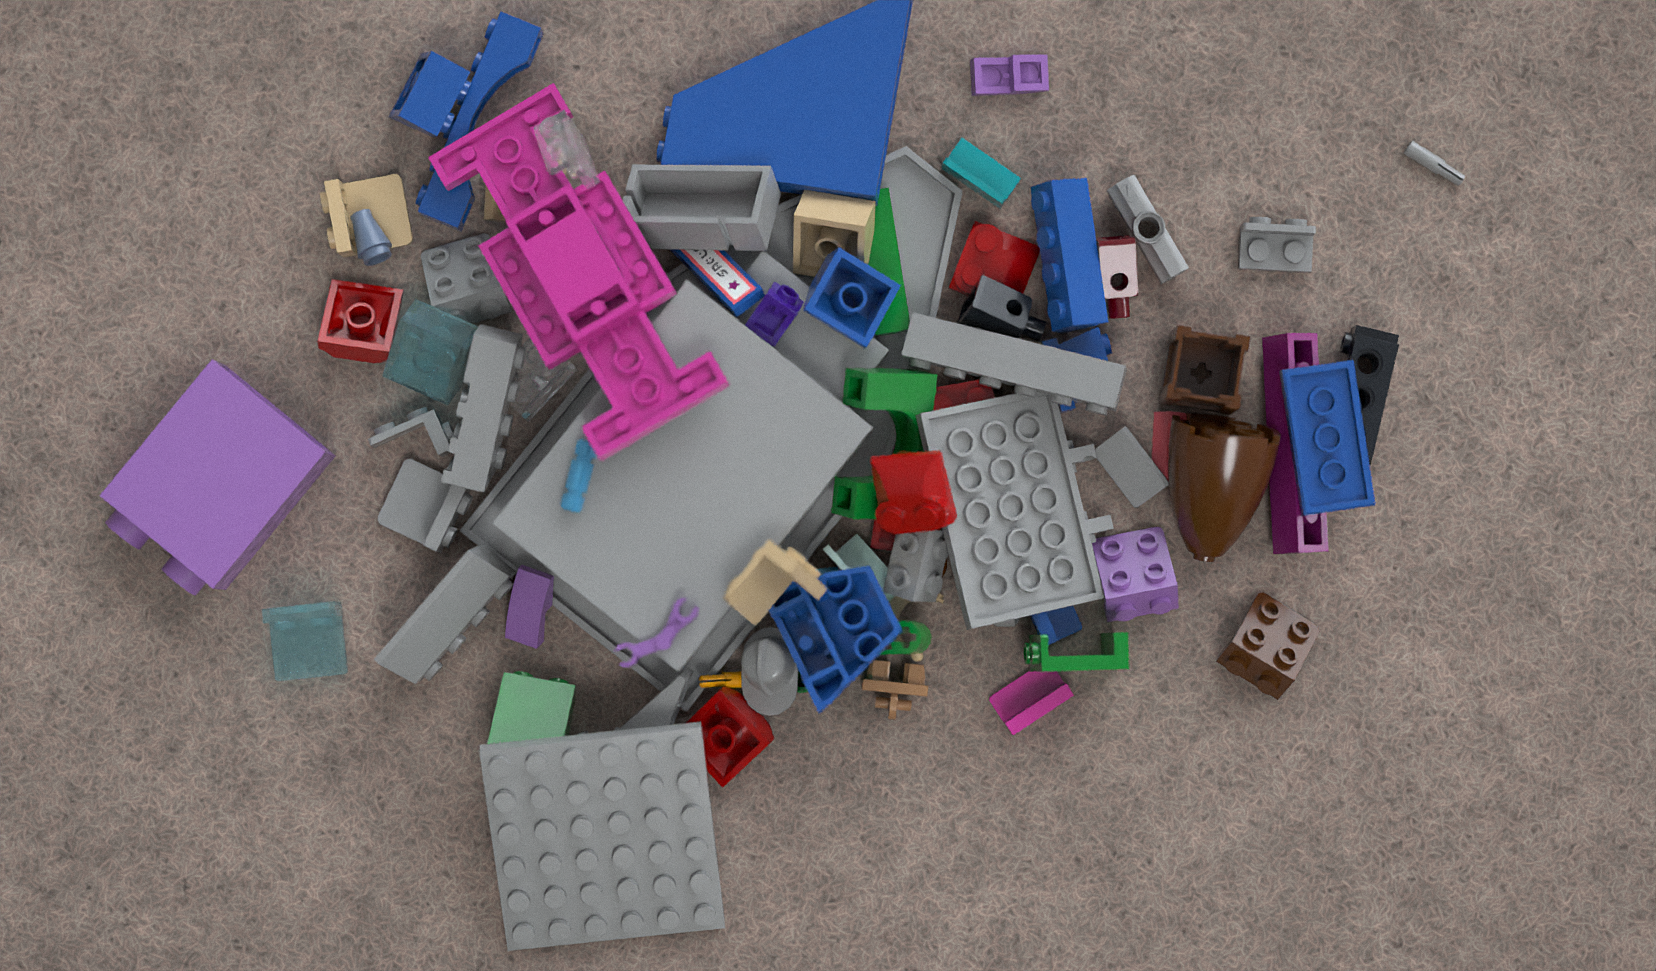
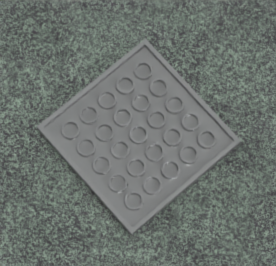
M701 722L480 745L479 755L508 951L725 928Z

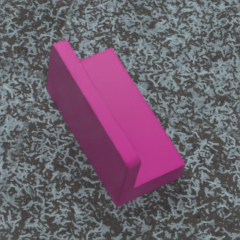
M1028 671L991 695L989 701L1011 735H1014L1073 697L1074 694L1068 685L1063 682L1057 671Z

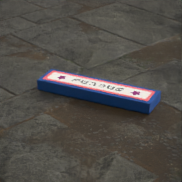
M670 249L735 317L741 315L765 296L763 289L724 250Z

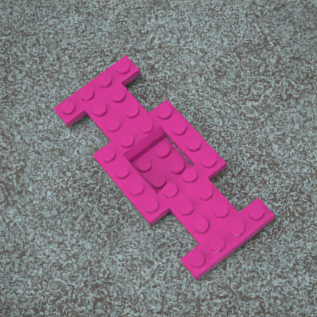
M552 83L428 158L448 191L477 174H480L506 219L505 222L509 228L478 246L548 369L551 370L581 352L613 407L581 427L596 455L602 462L729 387L730 384L710 351L682 368L677 369L646 315L648 311L674 297L677 293L607 173L603 171L574 189L542 136L574 117L557 87Z

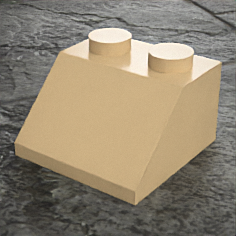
M804 190L794 213L793 273L815 277L826 256L838 247L868 265L875 226V201Z

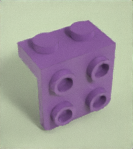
M1160 527L1096 538V542L1092 543L1104 593V610L1107 622L1117 620L1129 621L1137 616L1152 613L1164 614L1179 608L1178 584L1164 532Z

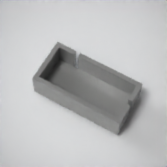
M632 164L625 189L628 196L623 197V202L651 249L729 250V246L733 245L737 251H767L781 192L771 166Z

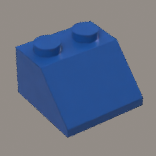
M433 51L421 53L389 117L431 137H437L439 132L445 134L454 118V114L450 111L456 99L462 101L471 85V82L466 80L470 71Z
M838 247L826 256L808 290L803 311L861 347L867 348L901 285Z

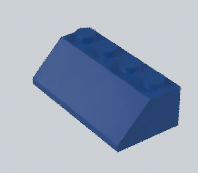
M1087 178L1050 180L1032 186L1031 205L1035 213L1037 243L1040 247L1043 267L1042 278L1046 287L1047 312L1051 321L1052 331L1065 334L1107 323L1108 315Z

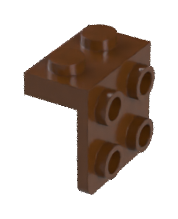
M1261 592L1254 598L1236 634L1221 651L1216 662L1224 666L1230 673L1240 676L1256 686L1262 693L1278 700L1295 681L1320 630L1313 622L1268 594Z

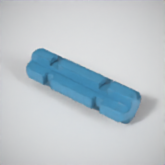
M584 439L577 441L574 454H578L577 459L572 460L565 488H568V493L563 494L561 508L575 513L582 511L585 498H582L583 492L587 493L594 464H591L592 458L596 459L597 456L590 442Z

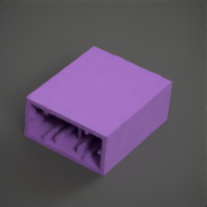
M212 359L100 494V497L116 509L105 523L123 540L139 550L149 538H152L172 556L161 569L189 593L196 596L205 584H208L212 589L226 590L336 455L226 365Z

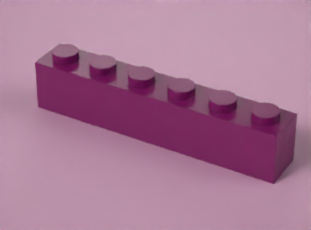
M1284 333L1262 337L1266 424L1281 433L1276 462L1269 481L1273 554L1329 552L1327 512L1301 516L1279 371L1285 369L1319 365L1317 333Z

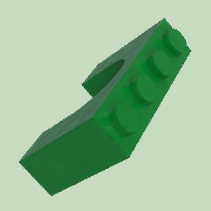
M846 368L842 403L864 410H886L890 414L896 430V442L892 454H897L903 450L924 452L916 415L934 410L937 374L917 369ZM873 475L864 477H835L831 513L850 519H876V510L879 504Z

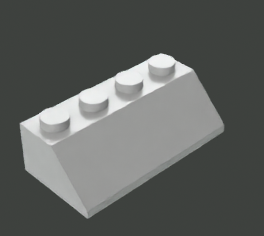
M485 544L469 549L374 660L379 665L414 684L424 678L430 681L443 667V664L439 662L448 651L454 654L466 641L467 638L463 633L472 624L476 628L488 616L490 611L486 607L494 597L501 600L513 587L514 584L509 580L516 572Z

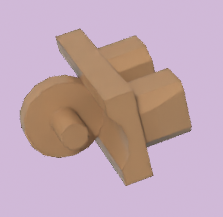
M874 660L869 665L867 679H863L862 690L891 693L890 698L876 697L875 708L889 709V720L896 719L897 710L911 711L912 700L898 699V694L928 696V685H925L924 665L905 663L903 683L889 681L890 661Z

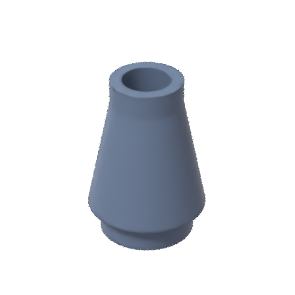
M363 209L353 213L350 219L353 224L358 258L363 259L366 266L376 265L389 259L392 256L390 251L392 244L372 216L370 209Z

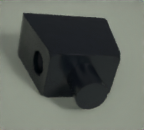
M981 275L970 294L963 301L957 324L1013 338H1019L1022 335L1039 342L1043 335L1046 321L1029 315L1033 303L1031 297Z

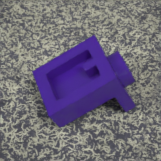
M773 282L766 295L745 323V326L765 342L775 347L797 316L804 302L791 287Z

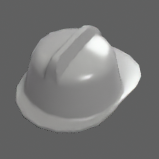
M773 627L761 629L751 635L745 644L741 658V685L743 696L748 705L760 714L772 716L781 714L789 709L794 702L798 689V668L779 629Z

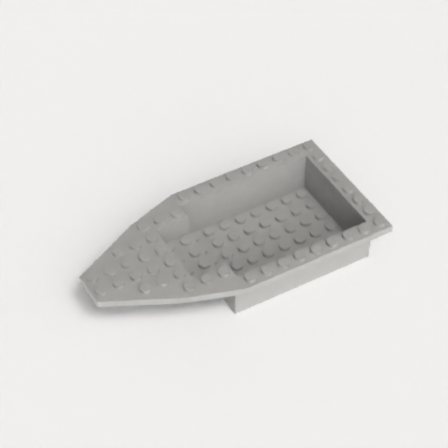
M905 146L886 155L880 189L889 187L910 320L912 312L936 318L963 191ZM799 195L778 205L767 251H737L733 245L729 246V250L724 251L763 289L765 295L773 282H776L779 285H787L794 289L805 304L814 276L793 273L794 213L802 195ZM681 264L666 274L677 295L648 311L646 315L677 369L682 368L710 351L730 386L601 462L598 456H596V459L592 458L591 464H594L588 490L587 493L583 492L582 498H585L584 505L580 513H575L561 508L563 494L568 493V488H565L572 460L577 459L578 454H574L577 441L579 439L588 440L581 427L613 408L591 368H589L460 529V532L478 546L485 544L516 572L514 575L517 574L518 568L521 565L553 575L552 605L623 662H629L632 659L633 653L631 649L625 648L615 652V648L619 644L626 642L636 645L661 634L668 623L674 603L678 599L687 598L680 607V613L684 617H688L695 606L699 607L697 618L679 631L669 649L659 650L642 656L637 664L631 666L634 671L659 691H662L685 669L690 668L694 670L681 704V708L687 712L705 690V688L699 686V683L712 681H698L699 676L716 675L756 626V624H752L724 600V594L731 581L743 572L751 562L753 554L763 547L768 540L772 541L784 552L791 547L808 560L842 518L840 515L831 513L835 477H864L873 475L870 463L871 457L891 455L896 442V430L890 414L886 410H864L842 403L846 368H917L908 366L910 360L905 359L901 355L907 332L878 337L874 334L867 348H863L804 312V304L775 347H773L745 326V323L761 300L738 317H735L684 264Z

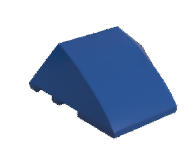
M870 565L827 572L824 575H820L817 580L827 590L819 600L792 581L768 610L796 663L819 714L903 632Z

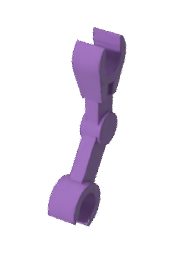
M687 598L678 599L674 603L668 623L661 634L636 645L626 642L619 644L615 648V652L629 648L633 653V657L629 662H623L619 665L631 667L637 664L642 656L659 650L669 649L679 631L697 618L699 607L695 606L688 617H684L680 613V607Z

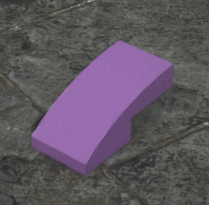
M1012 55L1005 58H973L970 60L972 96L1026 94L1049 91L1047 55Z
M521 565L518 568L508 607L505 638L536 649L544 642L545 612L552 606L553 575L525 565Z

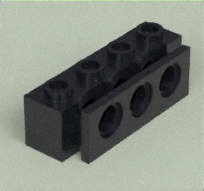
M1356 325L1351 328L1350 333H1344L1340 353L1345 354L1344 361L1354 360L1358 392L1363 398L1361 412L1369 465H1371L1399 344H1397L1399 335ZM1359 356L1366 357L1371 362L1372 370L1370 374H1364L1358 369L1357 360Z

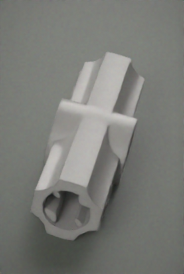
M1135 175L1125 178L1107 190L1108 195L1127 225L1130 235L1135 238L1136 245L1141 249L1161 284L1189 269L1166 230L1163 218L1156 213ZM1142 221L1154 223L1157 228V235L1153 238L1143 237L1138 230L1139 223Z

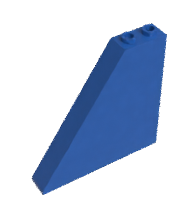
M876 0L673 95L672 105L666 106L664 111L663 127L667 128L665 141H659L656 156L657 162H661V165L771 166L781 192L802 195L804 190L872 200L875 201V206H878L913 0Z

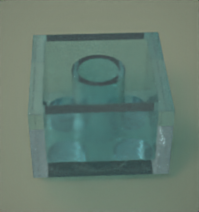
M415 299L399 321L382 376L448 406L463 385L473 335L478 326Z

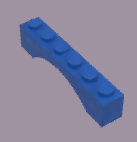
M500 12L497 20L492 18L485 33V39L489 40L484 53H477L471 67V72L475 73L471 85L463 100L457 101V105L461 106L457 118L453 119L448 130L443 135V138L447 139L444 148L472 132L483 108L495 92L514 75L531 66L544 35L541 27L504 12ZM431 163L429 171L433 172L432 178L428 186L422 185L416 199V205H419L418 212L421 216L462 232L475 201L470 179L448 191Z

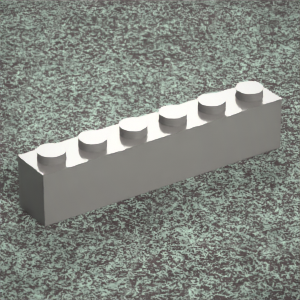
M913 312L901 354L905 359L910 360L908 366L930 371L932 365L944 368V375L965 380V376L968 374L980 377L979 384L1000 389L1001 383L1015 386L1014 392L1020 395L1035 398L1036 393L1039 392L1051 395L1050 402L1071 407L1072 401L1086 404V411L1105 416L1108 410L1116 412L1127 372L1126 365Z

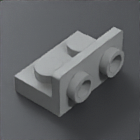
M1250 217L1249 223L1245 222L1240 226L1238 270L1311 273L1313 236L1316 234V226H1307V220L1286 219L1285 224H1271V218Z

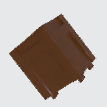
M1177 325L1169 333L1168 352L1158 404L1201 409L1225 415H1231L1239 410L1242 395L1238 394L1242 365L1244 354L1249 351L1251 336L1236 334L1233 337L1196 332L1192 331V327ZM1199 363L1204 364L1205 370L1210 371V378H1204L1202 384L1196 383V377L1190 375V370L1196 369Z

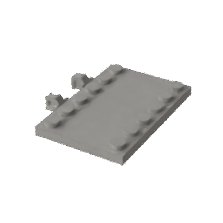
M1037 392L1036 397L1033 398L1016 393L916 415L924 452L941 450L958 516L954 523L944 526L942 529L966 630L1104 598L1092 543L1096 542L1095 533L1114 529L1111 515L1088 519L1087 511L1083 510L1075 472H1077L1075 464L1097 458L1094 444L1074 448L1072 440L1067 441L1059 405L1050 402L1051 395Z

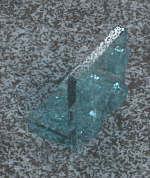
M331 601L262 609L263 624H269L276 681L348 673L341 602Z

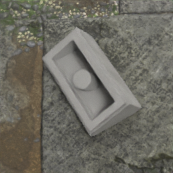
M1126 426L1095 449L1096 459L1134 508H1138L1169 485L1168 480Z

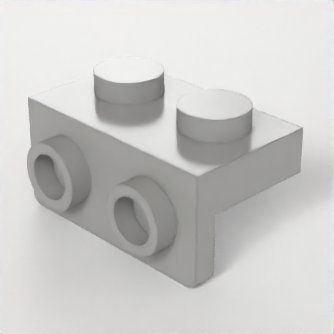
M942 528L928 532L896 534L883 588L885 593L912 602H936L937 595L942 588V573L945 560L949 555Z

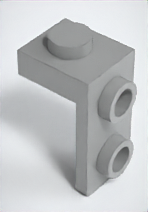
M423 407L406 415L409 421L395 426L394 422H390L374 429L375 436L368 439L370 446L376 448L425 426L437 454L444 457L450 454L448 448L454 430L449 421L442 422L436 410L433 409L428 412L427 407Z

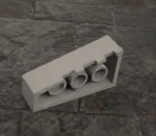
M481 324L474 333L463 380L464 384H468V388L463 389L456 412L457 417L462 418L461 423L456 424L448 448V452L455 453L447 469H444L441 483L484 492L496 470L503 469L507 449L501 448L503 436H509L513 423V415L508 414L510 402H516L520 382L514 380L516 369H522L526 356V347H521L523 334Z

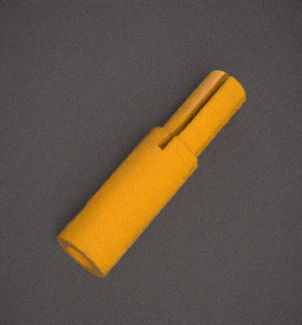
M742 671L722 672L716 675H700L698 681L723 679L725 681L700 682L699 686L701 688L724 686L728 688H742Z

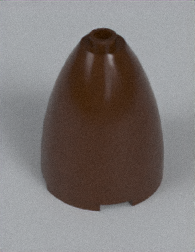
M1186 412L1187 420H1180V416L1173 415L1168 445L1169 491L1173 513L1187 550L1194 553L1193 558L1203 562H1214L1215 557H1222L1238 540L1259 507L1274 469L1281 433L1265 424H1257V428L1253 429L1252 424L1236 420V417Z

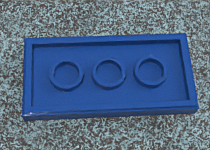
M1354 360L1279 371L1301 516L1375 506Z

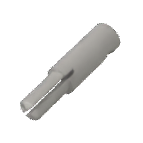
M1413 140L1403 153L1436 175L1440 174L1457 186L1464 181L1465 175L1447 165L1445 160L1418 145Z

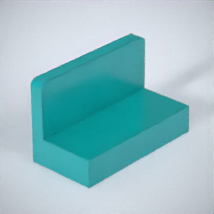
M964 138L960 139L941 166V169L999 209H1001L1021 180L1015 173Z

